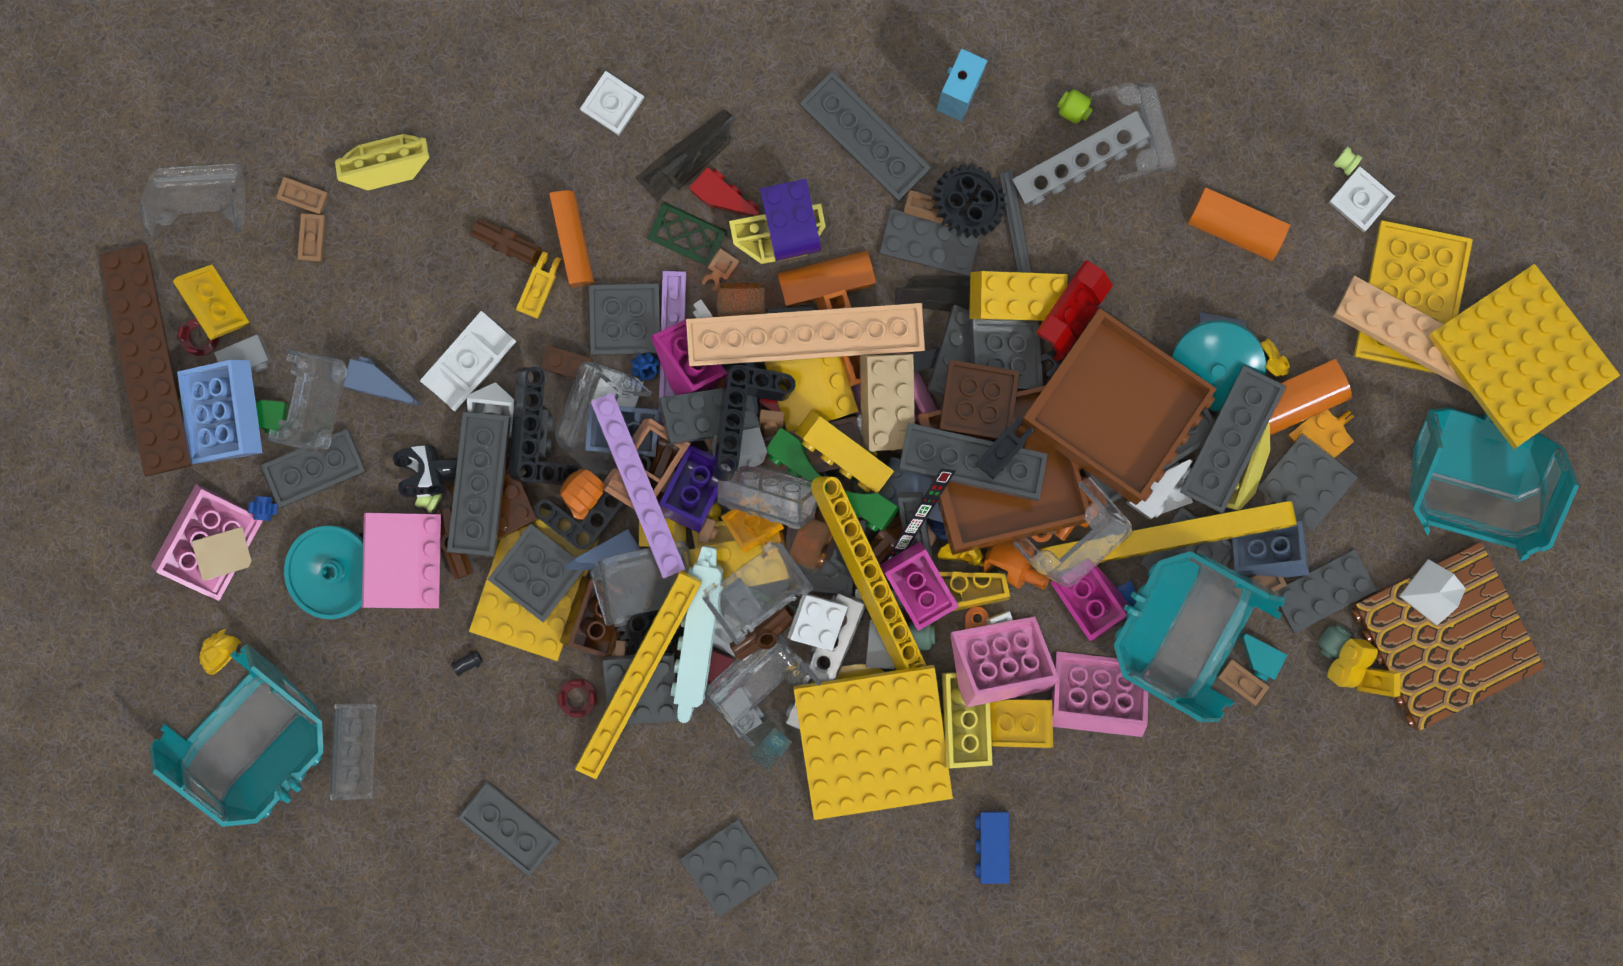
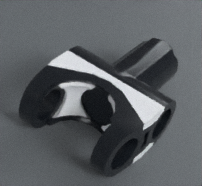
M429 445L415 446L397 451L393 455L394 464L398 467L411 469L416 473V475L398 484L399 493L408 497H426L442 493L444 490L442 480L455 479L458 458L438 459L436 448Z

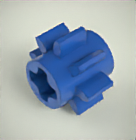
M650 352L647 354L638 353L635 359L630 361L634 366L631 372L633 376L638 377L640 382L644 379L652 381V378L659 373L656 366L660 363L656 357L653 358Z
M255 496L254 502H249L248 513H253V520L271 521V515H277L278 504H272V497Z

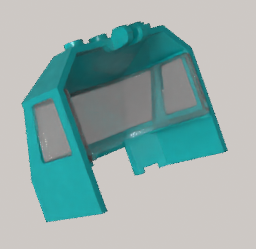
M1450 407L1428 410L1412 450L1410 498L1413 510L1422 523L1427 536L1430 533L1429 525L1511 547L1516 549L1520 562L1530 558L1529 555L1540 550L1544 552L1553 547L1579 488L1577 478L1564 447L1538 432L1513 449L1486 412L1484 417Z
M1189 551L1153 564L1149 570V579L1146 585H1142L1138 593L1133 591L1131 597L1137 601L1135 606L1126 604L1124 610L1127 611V621L1115 634L1114 648L1123 678L1199 722H1219L1224 716L1222 710L1226 706L1231 708L1235 701L1211 687L1254 608L1257 607L1280 619L1282 613L1278 611V608L1284 605L1286 598L1203 554Z
M248 644L241 647L240 653L233 651L230 653V656L246 668L249 673L187 739L164 722L160 729L163 732L159 740L154 739L149 747L152 773L222 827L258 823L262 818L265 819L270 815L273 806L278 801L283 800L289 803L292 800L289 795V789L291 788L296 792L302 789L300 782L305 777L306 771L311 766L317 765L323 754L322 720L317 705L303 694L271 662Z

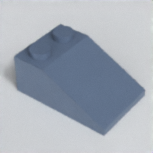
M359 356L357 360L350 359L344 387L403 403L420 405L418 399L385 371L375 366V361Z
M589 403L585 450L611 453L592 404ZM619 406L633 443H635L633 436L644 419L651 418L659 423V409ZM649 430L637 449V453L656 457L658 434Z
M891 457L888 467L894 470V472L880 489L879 494L898 507L897 497L899 492H922L924 497L932 484L931 477L899 471L900 459ZM936 502L927 518L943 523L938 502Z
M1297 521V525L1288 528L1232 538L1235 571L1240 574L1273 577L1309 575L1306 534L1302 521Z

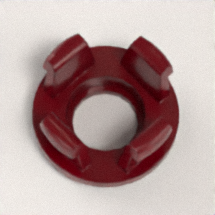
M194 317L186 322L184 326L179 327L177 337L180 338L183 348L188 353L195 356H204L211 353L217 347L219 337L212 340L208 339V343L205 346H194L190 340V335L195 328L202 327L197 318Z
M573 679L566 682L558 693V705L565 714L574 718L588 715L594 709L597 702V694L594 687L583 679ZM574 688H581L587 693L588 700L582 708H574L568 703V694Z

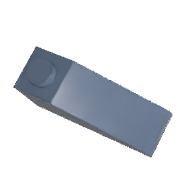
M627 529L575 558L566 565L567 570H616L624 566L626 569L637 562L635 558L642 554V551Z

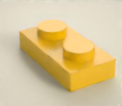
M1368 667L1362 682L1357 686V691L1398 697L1400 696L1401 673Z

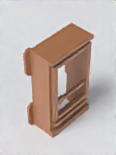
M651 418L644 419L633 436L636 450L649 430L667 440L665 428ZM690 443L674 444L680 450L661 479L645 470L647 476L658 482L653 490L656 497L659 492L666 491L675 474L674 469ZM616 468L612 469L604 481L605 487L603 491L634 509L619 470Z

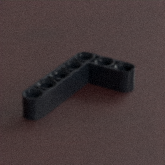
M735 365L729 370L724 380L713 474L718 480H730L738 469L747 395L775 401H785L790 397L796 386L795 380L791 375L743 365ZM732 376H738L742 382H736ZM755 380L762 381L765 386H758ZM778 384L786 386L787 391L781 390ZM729 398H736L739 404H733ZM726 420H733L736 426H730ZM724 442H730L734 448H727ZM721 464H727L731 471L723 470Z
M537 366L523 367L517 372L509 475L517 482L563 485L565 470L570 475L579 469L570 464L538 462L545 374ZM529 372L533 374L532 383L528 380ZM528 395L531 397L532 400L530 406H528L526 403V398ZM526 418L529 420L530 423L528 430L524 427V421L526 420ZM524 442H526V444L528 445L526 453H524L522 450V445ZM522 466L526 469L524 477L520 473ZM544 468L547 469L548 473L545 479L542 476Z
M638 454L640 458H644L647 461L645 470L649 472L652 465L651 460L644 454ZM605 492L582 523L550 500L539 501L535 506L534 512L538 519L573 546L586 550L594 545L625 503L618 500V505L615 508H608L606 500L611 495ZM544 504H549L552 507V513L548 517L542 516L540 512ZM595 514H601L604 518V523L600 527H595L592 524V518ZM563 518L569 519L571 523L570 529L565 532L559 528V522ZM583 532L589 535V542L585 546H581L577 541L578 535Z

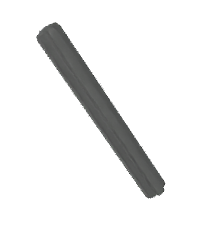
M1005 171L1000 173L1003 194L1006 195L1004 202L1007 203L1005 208L1017 272L1032 273L1016 185L1012 180L1014 179V174L1012 171Z

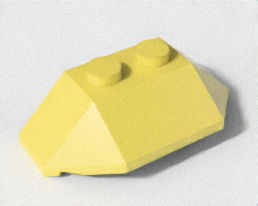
M401 134L358 145L347 152L342 158L335 161L338 181L365 190H372L412 180L429 159L427 141L423 137L418 138L412 135Z
M821 204L812 205L820 236L825 229V221ZM765 214L729 221L733 244L760 264L776 262Z
M1269 422L1226 506L1227 508L1240 511L1256 494L1270 453Z

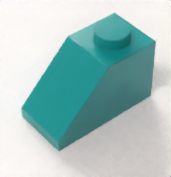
M1242 633L1240 639L1249 667L1255 671L1254 676L1264 681H1267L1268 678L1275 680L1287 654L1246 633Z

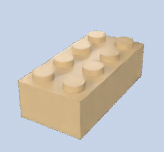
M899 352L860 355L862 447L868 451L903 449L908 423L915 424L913 354Z

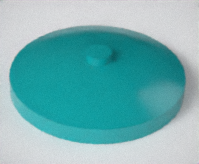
M1210 320L1193 326L1179 339L1172 353L1174 360L1216 388L1212 395L1215 397V400L1208 408L1211 411L1221 410L1242 366H1246L1264 376L1266 372L1265 354L1260 341L1249 329L1229 320Z
M337 525L316 527L300 535L290 547L284 564L285 584L294 602L306 613L322 619L342 618L355 613L362 607L363 539L354 531Z

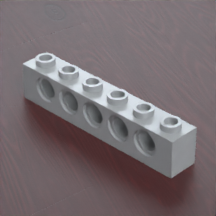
M1135 111L1012 180L1024 203H1032L1035 206L1045 200V195L1051 192L1055 195L1065 190V184L1071 181L1075 184L1085 179L1087 172L1102 170L1107 166V161L1113 158L1117 161L1127 156V150L1133 147L1136 150L1144 147L1149 143L1148 139L1152 136L1140 113ZM1123 131H1128L1131 135L1130 141L1126 144H1121L1119 141V135ZM1107 142L1110 150L1106 155L1102 156L1098 152V147L1101 143ZM1081 154H1087L1089 157V162L1084 167H1080L1077 162ZM1061 165H1065L1068 168V174L1064 178H1059L1057 175V169ZM1044 176L1048 184L1044 189L1040 190L1036 183L1039 177Z
M842 591L837 596L833 595L831 601L845 604L848 607L845 613L848 618L847 624L841 625L837 636L839 644L834 646L832 651L812 646L813 658L811 661L807 660L803 669V673L806 674L803 682L799 681L798 685L811 684L812 678H818L821 682L837 680L866 607L863 600ZM821 656L829 658L830 666L828 668L821 666L819 662ZM795 701L794 704L790 703L787 709L786 716L789 717L787 724L800 729Z

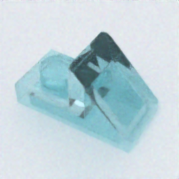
M774 727L750 757L768 771L789 748L792 741Z

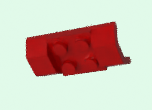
M1084 261L1036 331L1037 335L1051 343L1055 349L1056 354L1053 357L1055 361H1060L1066 356L1098 310L1097 306L1102 303L1113 287L1105 271L1090 261Z

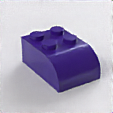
M801 179L760 188L775 261L821 252L807 180Z
M689 445L659 503L664 517L698 533L701 532L725 481L718 480L713 474V455Z

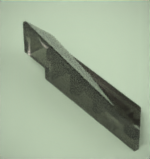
M722 110L659 157L635 179L656 202L663 197L672 185L679 190L730 144L731 136L729 129L730 123L735 119L734 116L728 111Z
M914 276L909 279L908 285L904 288H895V304L922 303L923 309L948 312L951 311L953 305H957L970 310V276Z

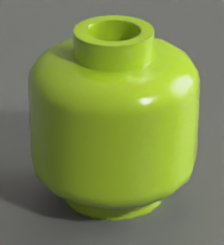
M1072 89L1070 92L1065 91L1057 105L1059 115L1073 124H1078L1082 119L1086 121L1093 110L1089 107L1091 99L1075 89Z

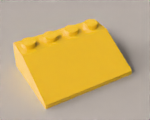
M841 356L764 361L766 370L789 374L796 383L794 391L787 400L777 401L780 411L784 412V425L787 432L797 430L811 410L826 421L858 412ZM778 384L781 390L787 391L786 386Z

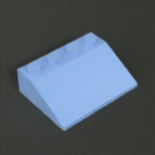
M227 360L177 372L184 425L192 464L263 453L250 360Z

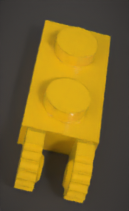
M544 251L536 267L531 272L516 308L517 311L536 319L540 317L561 263V258L556 257L550 272L543 271V266L548 259V253Z

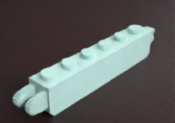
M702 546L698 561H696L694 567L689 568L688 574L701 579L702 584L692 600L687 614L685 613L681 621V627L685 628L683 637L680 636L677 650L681 651L680 660L676 659L674 673H677L678 677L677 682H673L671 688L674 704H678L677 718L680 723H686L690 720L694 707L700 706L706 695L724 573L722 567L717 565V548Z

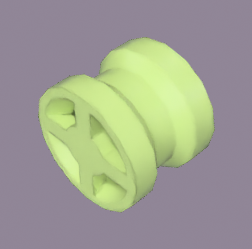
M1347 146L1333 165L1337 168H1342L1344 173L1349 176L1361 161L1362 156L1359 154L1355 155L1352 153L1351 148Z
M443 494L418 497L415 506L418 508L423 507L427 509L428 513L433 514Z

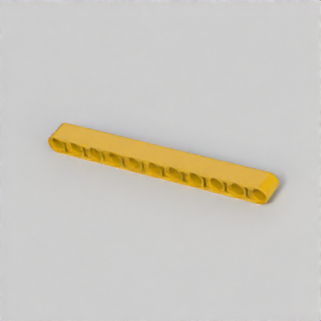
M816 477L811 483L812 494L895 669L902 670L926 666L841 482L835 477Z
M1288 501L1039 549L1043 572L1049 573L1071 569L1086 557H1089L1095 564L1288 528L1297 525L1293 502Z

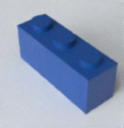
M1007 810L979 811V816H975V830H979V840H975V854H979V863H975V877H980L981 884H1009V812Z

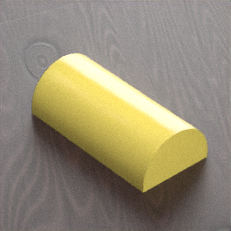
M942 673L946 768L991 766L990 703L966 707L958 686L957 673Z

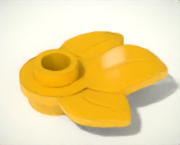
M1265 339V341L1261 342L1263 349L1269 356L1265 368L1277 377L1287 375L1289 373L1288 368H1290L1287 358L1280 355L1277 347L1271 340Z

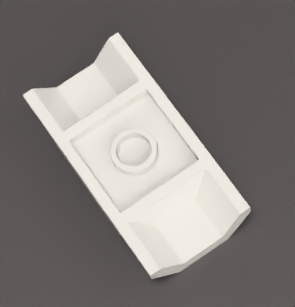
M481 311L424 375L420 382L456 412L467 399V396L479 387L517 341Z

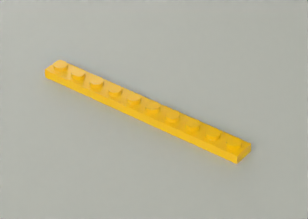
M682 570L678 573L576 764L575 770L597 779L701 586V579Z

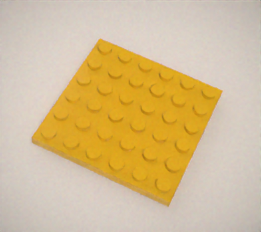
M1535 264L1428 335L1513 449L1620 376Z
M934 665L793 686L814 820L953 799L949 768H946L945 738Z

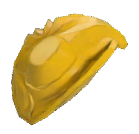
M947 544L938 553L940 560L968 562L970 565L973 564V566H984L982 561L983 554L980 549L952 555L950 546Z
M226 629L212 634L211 637H208L203 642L199 659L203 669L209 675H214L232 659L230 653L236 651L237 646L241 644L238 638L225 635Z

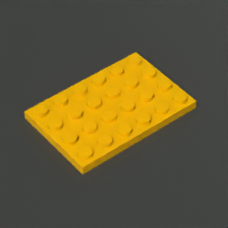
M1382 220L1379 222L1368 283L1434 320L1445 324L1459 313L1473 239ZM1358 330L1353 357L1437 374Z
M543 508L540 510L544 517H548L552 513V511ZM563 518L559 522V528L564 532L568 531L571 527L570 520ZM540 519L532 523L575 558L595 548L600 539L599 537L589 549H578ZM528 526L500 539L487 579ZM585 532L580 533L577 537L578 543L581 546L587 545L589 535ZM589 570L583 571L545 622L540 621L489 580H486L469 632L558 661L564 645L560 642L581 577L582 575L587 577Z

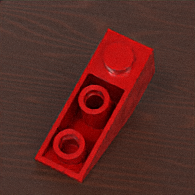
M707 167L689 187L690 192L708 207L748 217L760 215L758 212L760 208L752 200H744L740 196L742 192L735 185H727L723 181L725 177L717 169L712 171Z

